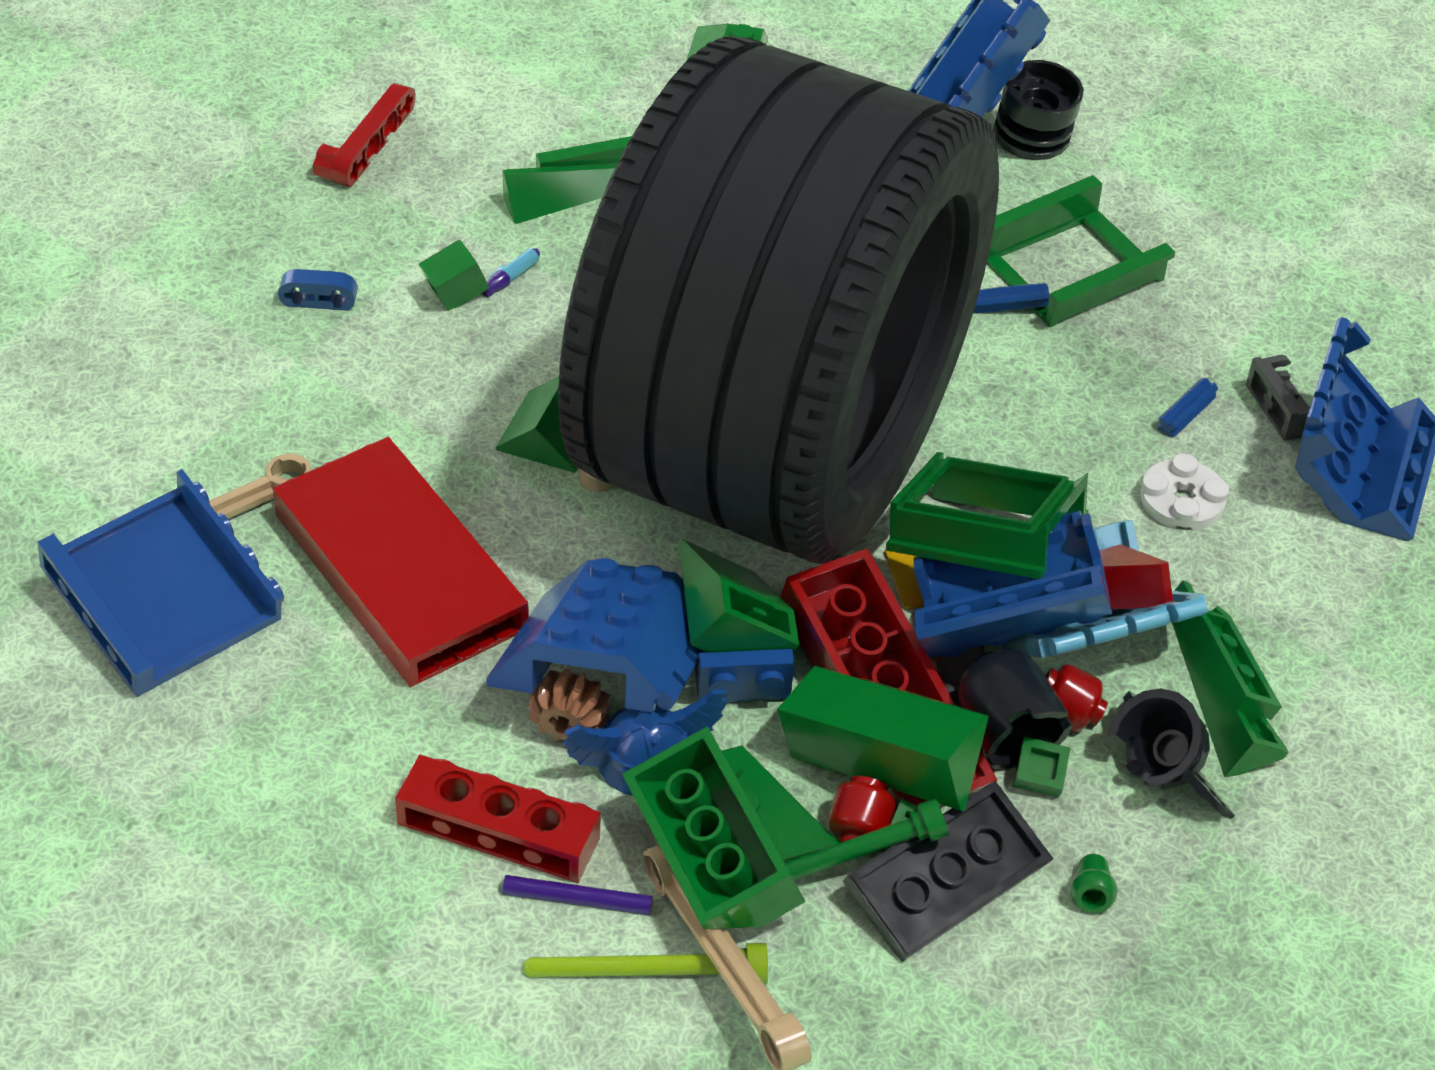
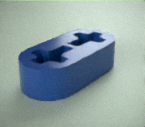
M291 269L285 272L281 278L278 297L287 307L349 311L355 304L358 285L352 276L342 272Z

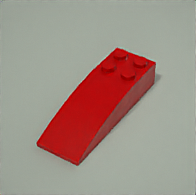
M868 548L786 578L780 597L794 610L799 644L812 668L819 666L955 705ZM981 750L969 795L981 790L993 781H998ZM891 789L899 800L902 798L916 806L928 801Z

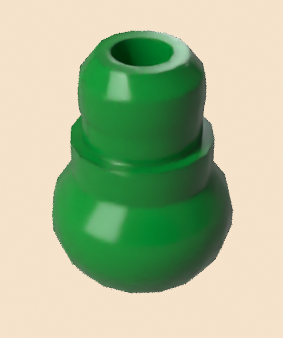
M1087 854L1079 861L1076 876L1071 883L1070 894L1073 902L1081 910L1088 913L1103 912L1109 909L1116 901L1118 888L1109 870L1108 861L1099 854Z

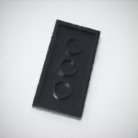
M996 781L968 797L965 811L951 808L943 814L950 836L933 842L929 838L920 841L918 836L900 842L847 875L842 881L890 949L902 962L1039 871L1054 859Z

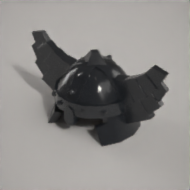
M1163 688L1142 691L1137 695L1129 690L1124 694L1125 696L1122 698L1125 703L1113 717L1108 736L1119 744H1126L1128 763L1126 768L1137 778H1142L1145 785L1161 787L1163 790L1182 786L1188 782L1202 799L1205 798L1216 810L1218 809L1226 817L1232 819L1235 815L1200 771L1204 767L1210 751L1209 733L1206 729V724L1200 719L1193 704L1179 692Z

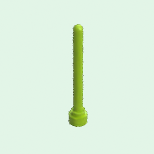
M746 943V948L739 949L763 984H768L767 943ZM707 954L530 957L523 963V972L531 978L720 975Z

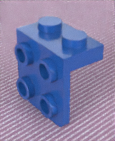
M777 649L710 653L703 651V653H699L698 662L694 667L698 700L703 696L705 697L710 690L725 689L727 694L724 698L728 702L786 699L792 692L794 673L793 650Z

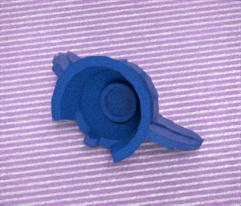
M725 689L710 690L705 697L703 696L695 703L673 712L669 709H662L658 705H656L653 713L623 708L607 721L604 729H592L578 724L565 730L568 738L563 741V744L568 749L569 757L577 760L579 766L598 767L599 772L608 785L623 794L633 796L622 774L707 726L710 731H713L712 726L723 717L722 710L728 703L727 699L724 698L727 692Z

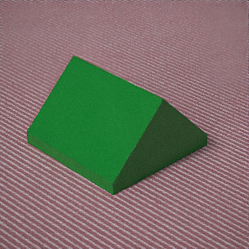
M559 376L528 391L498 442L496 450L576 473L578 467L574 465L573 460L570 459L569 454L566 452L560 430L558 406Z

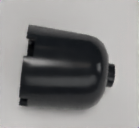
M1013 649L984 652L974 659L972 665L964 672L959 681L957 694L960 707L989 716L980 750L994 769L1007 770L1016 767L1020 744L1024 736L1060 745L1072 729V724L1068 719V710L1040 666L1027 653Z

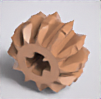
M565 668L562 673L549 670L530 695L531 701L528 706L530 708L529 720L539 725V733L552 735L554 742L558 739L566 740L568 737L565 734V730L578 724L592 729H604V725H606L609 718L608 712L610 707L608 703L610 695L600 690L601 682L586 679L585 672L579 676L573 674L568 668Z

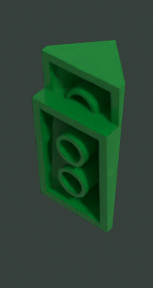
M814 666L777 708L792 758L848 776L871 777L885 783L890 789L928 801L936 798L941 805L965 811L988 715L819 666Z

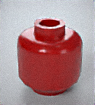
M1071 664L1062 665L1058 670L1050 668L1045 676L1068 710V719L1072 724L1071 732L1082 731L1088 723L1096 726L1103 717L1108 705V701L1102 699V681Z
M852 776L849 782L838 785L827 818V826L833 834L840 837L839 843L889 826L896 809V802L893 796L887 792L888 786L885 783L871 777Z

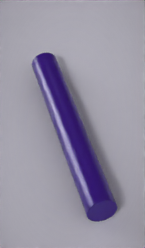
M505 875L502 891L503 895L649 916L653 903L652 895Z

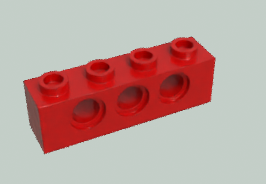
M419 754L395 797L398 825L578 884L600 840L601 812L593 810L583 803H571L546 795L536 788H524L502 781L489 773L481 774L456 766L445 759H434Z

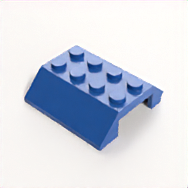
M971 0L908 91L949 104L952 107L969 110L983 117L985 113L991 112L997 106L1002 96L1000 91L1008 81L1014 80L1024 66L1022 60L1029 50L1035 49L1043 41L1046 35L1044 29L1051 20L1040 5L1033 0H1013L1018 4L1016 9H1013L1003 0Z
M1340 317L1337 319L1314 398L1308 412L1295 469L1298 471L1301 479L1308 483L1320 496L1326 508L1333 512L1342 523L1409 541L1414 538L1435 457V416L1419 397L1393 408L1388 406L1346 355L1369 345L1370 337L1357 322L1351 323L1347 318Z
M1081 511L1065 514L1054 527L1048 537L1047 572L1042 579L918 556L913 557L914 572L924 608L915 610V632L918 641L929 658L941 655L944 657H954L970 648L986 644L989 646H999L1015 637L1031 633L1034 635H1044L1060 626L1076 622L1089 624L1098 621L1105 615L1112 614L1105 570L1090 513L1082 515Z
M607 558L587 560L543 595L487 676V686L533 693L550 665L557 663L626 674L625 708L653 713L656 704L662 709H671L697 664L699 653H703V651L692 646L690 643L683 579L676 572L662 571L660 567L654 565H642L639 567L621 565Z

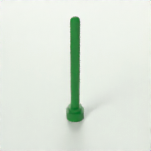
M934 798L918 804V810L910 812L911 818L786 862L785 865L795 881L917 836L920 841L929 838L933 842L950 836L939 803Z

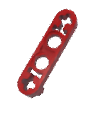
M398 83L391 84L340 148L324 143L319 146L313 162L314 175L352 187L371 162H368L372 155H377L389 141L386 140L387 136L391 132L395 133L413 110L416 99L414 88Z

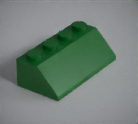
M708 726L622 774L704 930L762 927L806 902Z

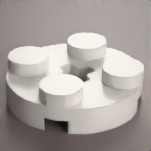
M1178 454L1173 460H1166L1155 464L1145 473L1140 490L1141 502L1148 515L1166 527L1176 529L1177 526L1191 527L1190 530H1202L1214 525L1222 517L1229 493V486L1213 470L1198 463L1194 456ZM1177 490H1185L1191 493V498L1186 496L1178 498L1175 495Z

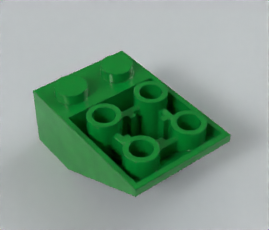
M684 539L679 542L689 635L692 646L708 653L792 649L794 651L799 646L794 610L754 571Z

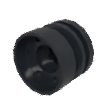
M1027 60L1023 62L1024 66L1014 80L1008 81L1003 88L993 131L996 141L1007 152L1019 158L1028 160L1051 159L1061 155L1069 146L1084 89L1080 79L1066 67L1046 60Z

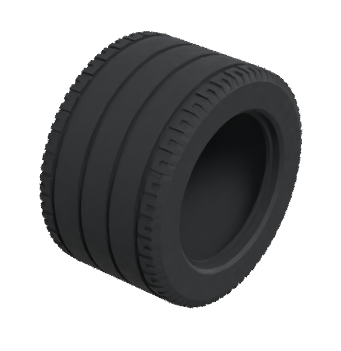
M723 36L714 42L707 43L705 47H702L696 54L689 57L686 63L680 67L662 89L626 145L594 216L578 265L563 331L558 396L562 439L565 443L566 452L569 454L570 459L573 460L574 465L600 481L608 484L611 483L620 489L661 505L672 507L679 512L723 529L731 530L736 534L782 552L792 553L803 560L825 564L844 557L871 530L901 486L931 427L961 352L983 281L996 220L999 195V162L996 136L994 135L991 123L969 110L952 107L949 104L771 45H766L751 38Z

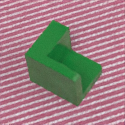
M461 240L453 242L419 263L430 287L447 311L460 307L489 288L478 263Z

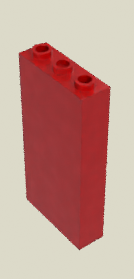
M389 436L272 488L275 513L278 519L410 688L515 637L529 617L528 601Z

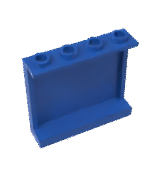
M183 469L176 472V489L64 545L61 544L54 533L37 541L41 569L123 681L137 697L281 620L284 594L280 585L273 577L267 578L263 574L253 550L248 545L242 546L234 536V530L228 518L223 513L217 514L210 505L209 497L204 487L198 481L193 483Z

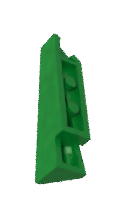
M632 136L536 153V168L502 170L503 199L515 224L602 198L621 155Z
M1184 580L1174 590L1195 593L1192 585ZM1216 606L1213 610H1208L1205 615L1176 623L1171 622L1224 777L1237 776L1284 759L1289 751L1267 720H1272L1282 706L1232 617L1222 608Z

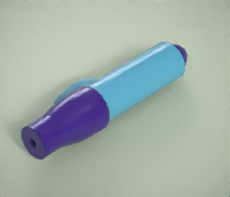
M528 248L508 265L498 267L487 281L489 288L481 294L489 298L494 293L510 285V282L539 261L540 251L537 248Z

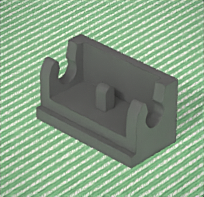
M1276 355L1263 359L1255 357L1251 362L1245 384L1283 441L1302 437L1310 406L1307 405L1290 381L1291 376L1288 371L1275 370L1277 367L1290 365L1291 361L1285 355Z

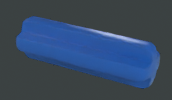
M1046 283L980 289L973 313L1048 306L1050 296L1048 285Z
M1207 378L1199 379L1159 417L1158 430L1165 432L1170 437L1176 436L1216 398L1217 384L1215 382L1211 383Z

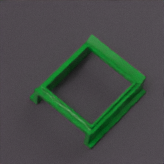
M1094 175L996 215L987 265L1008 286L1025 285L1028 283L1002 256L1081 224H1084L1122 260V262L1050 293L1048 306L1031 308L1050 328L1055 326L1056 323L1155 279L1160 282L1164 281L1168 260L1175 257V251L1167 243L1142 252L1098 210L1102 183Z
M937 452L890 502V538L886 542V551L1042 579L1047 572L1048 537L1050 532L1065 514L1081 511L1082 515L1088 514L1089 510H1086L1088 473L1076 481H1071L1067 476L949 456L943 459L944 453ZM934 484V499L1025 514L1032 517L1027 522L920 503L918 501Z

